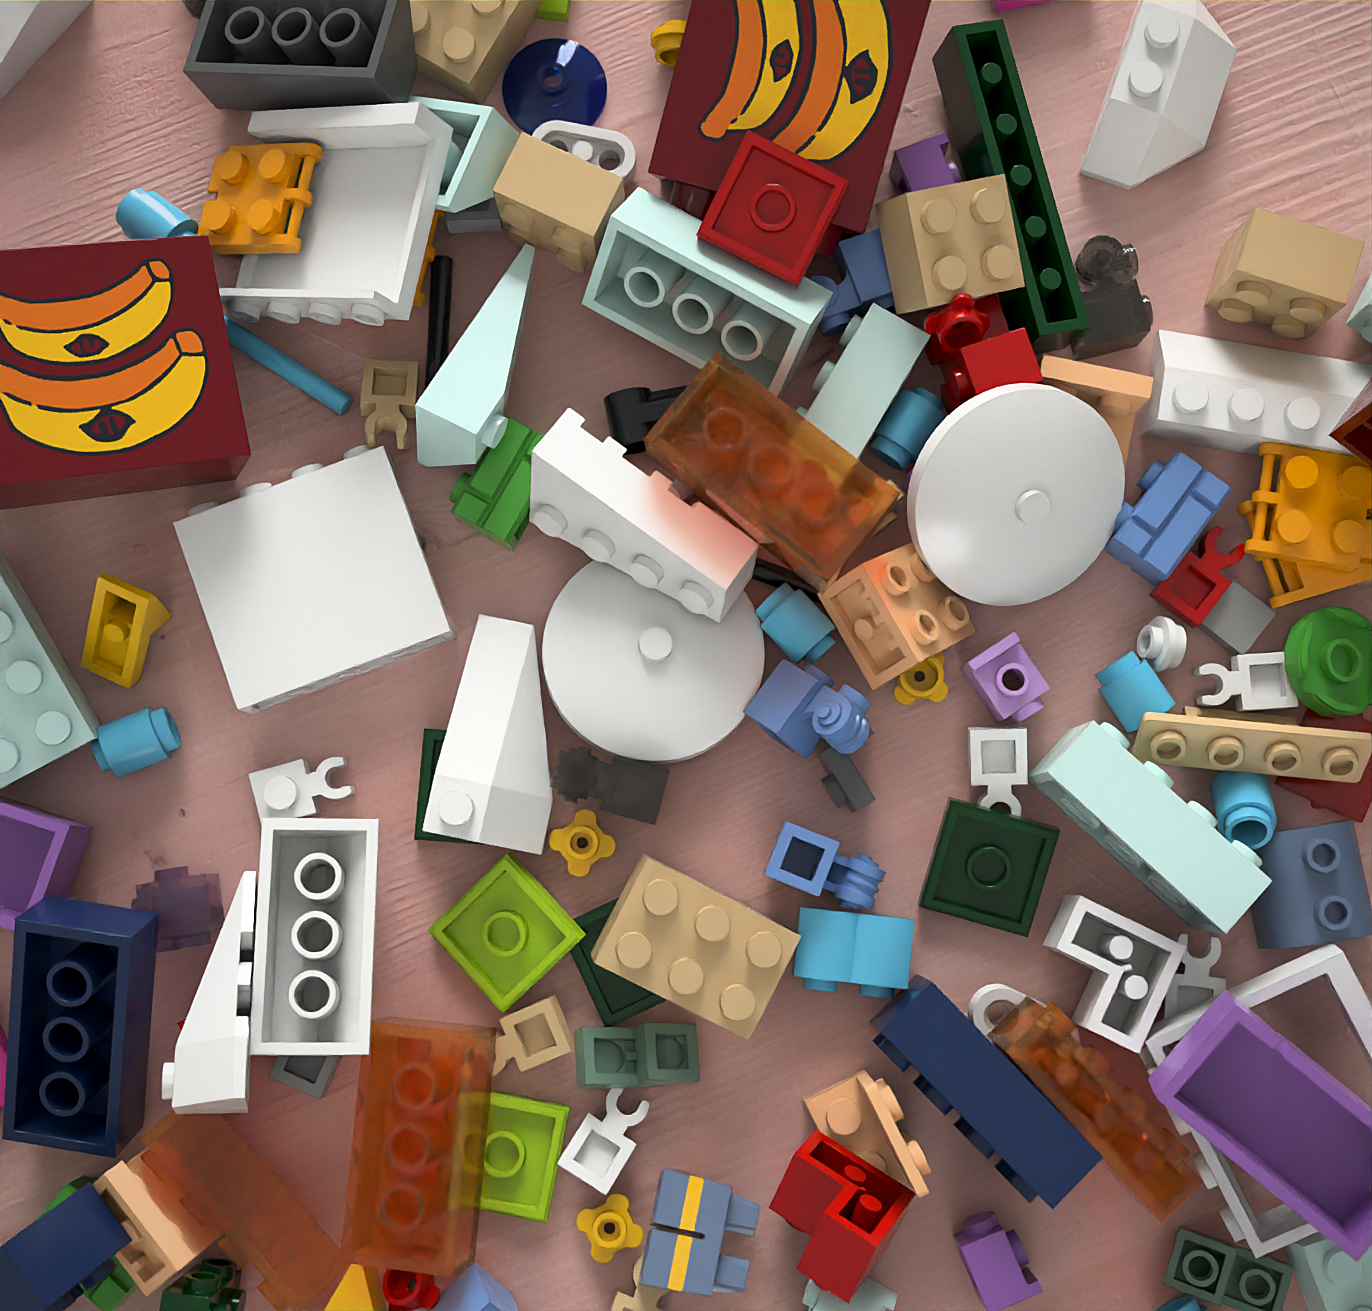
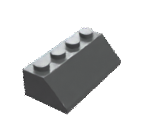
M206 0L183 72L217 109L269 111L407 103L417 72L410 0Z

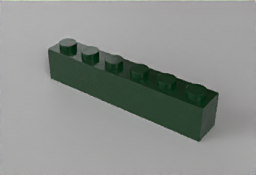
M1003 19L952 26L932 57V62L965 180L970 181L1005 174L1025 287L997 293L1010 332L1025 327L1035 355L1065 349L1089 329L1091 325Z

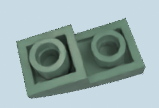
M1179 1226L1162 1283L1218 1306L1224 1304L1240 1311H1282L1294 1267L1289 1263L1267 1255L1255 1258L1250 1249Z

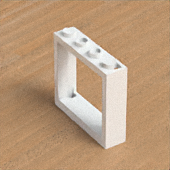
M1333 943L1327 944L1227 990L1246 1007L1250 1008L1322 975L1372 1069V1005L1344 952ZM1220 994L1152 1024L1145 1039L1147 1047L1141 1049L1139 1053L1149 1076L1171 1052L1168 1044L1182 1039ZM1166 1107L1180 1136L1190 1132L1193 1134L1201 1152L1191 1157L1207 1189L1209 1190L1219 1185L1228 1203V1206L1219 1209V1212L1235 1243L1246 1238L1255 1258H1258L1319 1232L1286 1204L1255 1216L1223 1152Z

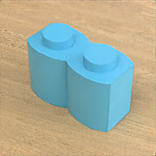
M799 906L797 933L801 935V938L795 948L792 974L796 977H804L803 988L837 992L838 982L860 984V995L894 998L895 988L908 989L914 920Z

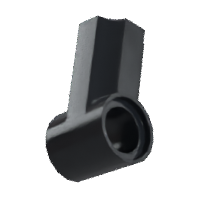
M708 381L654 392L650 388L645 387L627 388L613 392L603 400L611 438L627 449L625 455L652 450L660 446L664 440L715 431L718 426L712 391Z

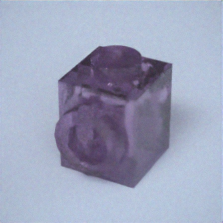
M188 866L153 871L154 882L135 885L137 898L132 899L131 909L159 913L156 953L212 944L210 931L221 930L225 917L219 873L189 876Z

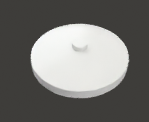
M1036 383L1009 384L996 387L969 399L948 415L934 430L921 450L913 468L907 495V519L911 539L917 553L927 568L947 587L969 600L994 606L1026 604L1050 596L1063 589L1085 572L1096 560L1115 528L1116 517L1122 508L1125 488L1124 463L1118 441L1109 425L1095 409L1073 395L1052 386Z
M596 560L591 561L579 570L564 586L553 603L544 629L542 643L544 678L548 692L559 714L567 725L589 745L604 754L631 763L646 765L676 763L703 754L718 745L737 728L746 716L743 710L758 692L764 671L765 647L763 632L760 627L759 618L755 614L754 606L744 590L719 623L704 614H696L689 611L681 602L655 588L644 587L629 574L606 562H598Z

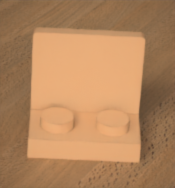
M1043 355L1038 362L1044 379L1041 384L1055 387L1087 403L1103 417L1118 441L1125 472L1135 416L1150 399L1154 377Z
M913 542L860 564L817 594L872 690L976 633L965 604L957 598L953 590L947 587L927 568L917 553Z
M863 1069L804 1099L819 1132L899 1183L905 1184L908 1182L918 1198L929 1194V1190L922 1177L932 1173L917 1141L913 1140L909 1131L907 1130L900 1134L895 1122L905 1117L891 1088L885 1084L883 1078L873 1081Z
M167 1136L157 1140L126 1164L123 1161L119 1162L92 1184L132 1239L115 1256L146 1297L233 1226L232 1219Z

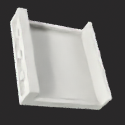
M420 102L252 111L247 132L265 144L310 142L319 145L324 151L321 162L314 164L308 190L313 195L312 202L309 208H304L298 232V238L302 240L300 253L244 254L236 288H219L221 304L227 306L226 313L231 317L246 322H259L260 316H269L275 320L292 324L299 323L300 317H310L316 321L331 325L341 324L342 318L354 319L360 323L372 326L384 325L385 319L409 320L454 128ZM300 163L295 188L298 187L303 163ZM292 208L289 209L284 234H287Z
M368 445L355 447L344 453V460L326 467H323L322 464H310L301 467L291 474L292 479L274 486L271 483H259L249 486L239 493L240 498L222 505L219 502H207L197 505L187 512V518L173 522L238 710L253 715L458 638L452 620L445 612L394 472V460L384 446L377 448L368 447Z

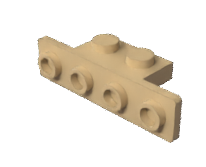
M1184 706L1181 715L1154 712L1144 713L1132 748V754L1141 763L1150 761L1154 764L1357 783L1361 780L1372 754V734L1301 727L1297 725L1294 716Z

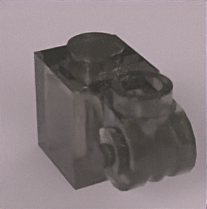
M1097 235L1089 239L1084 245L1074 264L1077 279L1085 285L1095 286V289L1081 292L1091 327L1070 344L1075 361L1137 347L1151 331L1150 327L1153 324V310L1150 300L1145 294H1140L1137 280L1133 279V276L1138 274V258L1133 245H1121L1113 237Z
M579 746L578 749L569 748V751L559 749L557 756L559 763L558 766L554 767L556 774L555 777L551 778L549 787L557 790L556 794L564 797V801L577 804L578 799L587 800L588 797L602 801L600 806L602 812L657 826L671 775L669 769L618 755L614 756L612 764L599 761L598 757L591 755L592 749Z

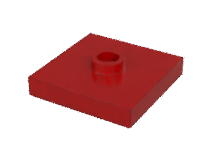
M747 130L696 236L798 288L850 186V181Z

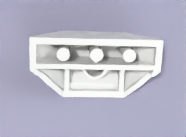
M1200 0L1137 1L1079 171L1080 174L1130 190L1143 183L1146 179L1202 151L1206 144L1237 49Z

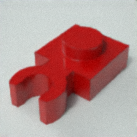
M1219 525L1206 532L1200 539L1198 546L1199 557L1188 550L1171 575L1166 580L1158 583L1149 594L1150 597L1192 629L1198 627L1232 584L1219 572L1238 563L1245 555V545L1243 543L1235 546L1229 555H1222L1217 551L1215 541L1224 530Z

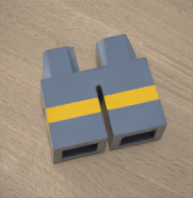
M664 1168L660 1172L650 1225L697 1234L701 1236V1239L657 1229L649 1230L638 1285L706 1297L712 1296V1291L718 1293H744L749 1260L720 1254L724 1231L748 1237L754 1236L760 1205L741 1196L731 1194L732 1186Z

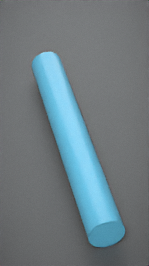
M224 315L229 344L341 416L350 409L353 403L352 396Z

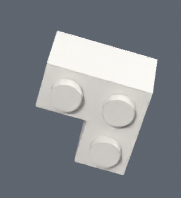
M1066 894L1043 946L1093 970L1071 1021L1090 1032L1139 1054L1187 947L1081 895Z

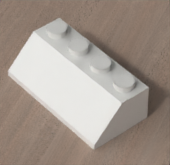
M1158 329L1155 333L1149 374L1150 377H1154L1150 399L1145 403L1141 436L1258 455L1260 443L1274 442L1357 457L1330 437L1329 434L1371 379L1372 365Z
M262 818L249 1055H370L379 819Z

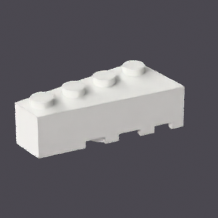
M568 408L532 450L529 522L535 524L545 534L559 537L584 550L592 559L598 562H606L629 574L642 586L655 588L681 602L689 611L696 614H704L720 623L752 578L759 544L700 501L689 506L681 500L679 493L672 486L674 482L657 470L651 476L646 475L623 458L627 451L625 447L609 436L603 443L581 428L586 419L571 408Z

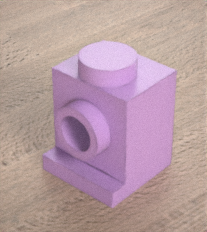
M1015 632L959 668L996 723L1010 715L1016 724L1022 722L1045 706L1039 696L1050 690V687L1019 642L1021 640ZM1006 671H1013L1021 681L1017 691L1008 690L1003 685L1002 677Z

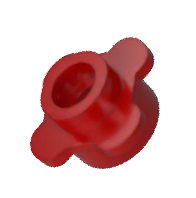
M961 293L954 296L951 303L944 305L939 312L930 313L924 320L926 332L928 334H935L939 338L940 346L945 352L957 354L961 347L980 342L990 326L989 316L986 313L977 311L974 307L975 301L970 294Z
M421 1251L416 1255L415 1259L403 1257L389 1265L382 1280L383 1295L390 1303L389 1311H414L419 1308L431 1310L438 1304L441 1291L435 1286L433 1271L437 1261L432 1253ZM415 1280L416 1286L413 1290H410L411 1284Z

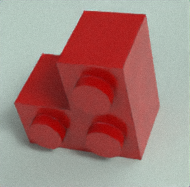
M996 294L974 300V307L977 311L986 313L990 319V326L980 342L961 347L957 354L948 353L942 350L939 338L935 334H929L931 336L925 352L932 366L939 364L945 384L941 385V396L949 415L969 399L996 387L1019 383L1041 384L1044 380L1025 327L1009 331Z
M815 1130L794 1153L769 1205V1209L783 1217L794 1229L812 1236L796 1269L812 1279L823 1291L834 1294L846 1303H849L888 1249L916 1194L826 1135Z

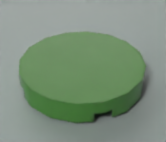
M1330 606L1303 615L1290 629L1284 647L1285 670L1292 690L1306 707L1321 716L1333 718L1354 716L1364 712L1368 706L1372 705V633L1370 632L1372 631V624L1367 618L1351 608Z

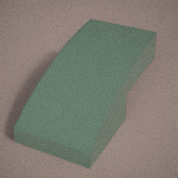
M644 1022L635 1028L582 1026L574 1031L577 1089L656 1087L690 1084L700 1081L696 1024Z

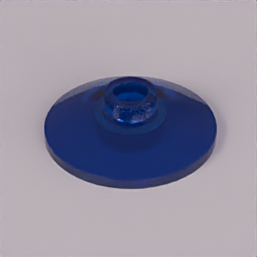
M549 38L536 41L524 47L513 57L504 73L502 96L505 108L512 121L522 131L532 136L540 125L553 120L593 126L602 114L606 104L607 81L602 65L587 48L571 40ZM551 76H559L563 79L555 87H549L544 84V80Z

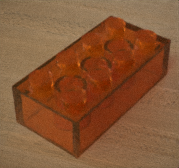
M718 350L644 438L646 453L649 458L823 595L893 510L900 495L898 490Z
M391 1016L372 1019L370 1055H361L340 1262L454 1277L475 1263L497 1033L496 1027Z

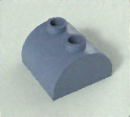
M1353 819L1277 830L1273 832V836L1267 844L1252 850L1263 862L1259 869L1272 880L1250 906L1258 948L1280 949L1312 946L1372 935V907Z

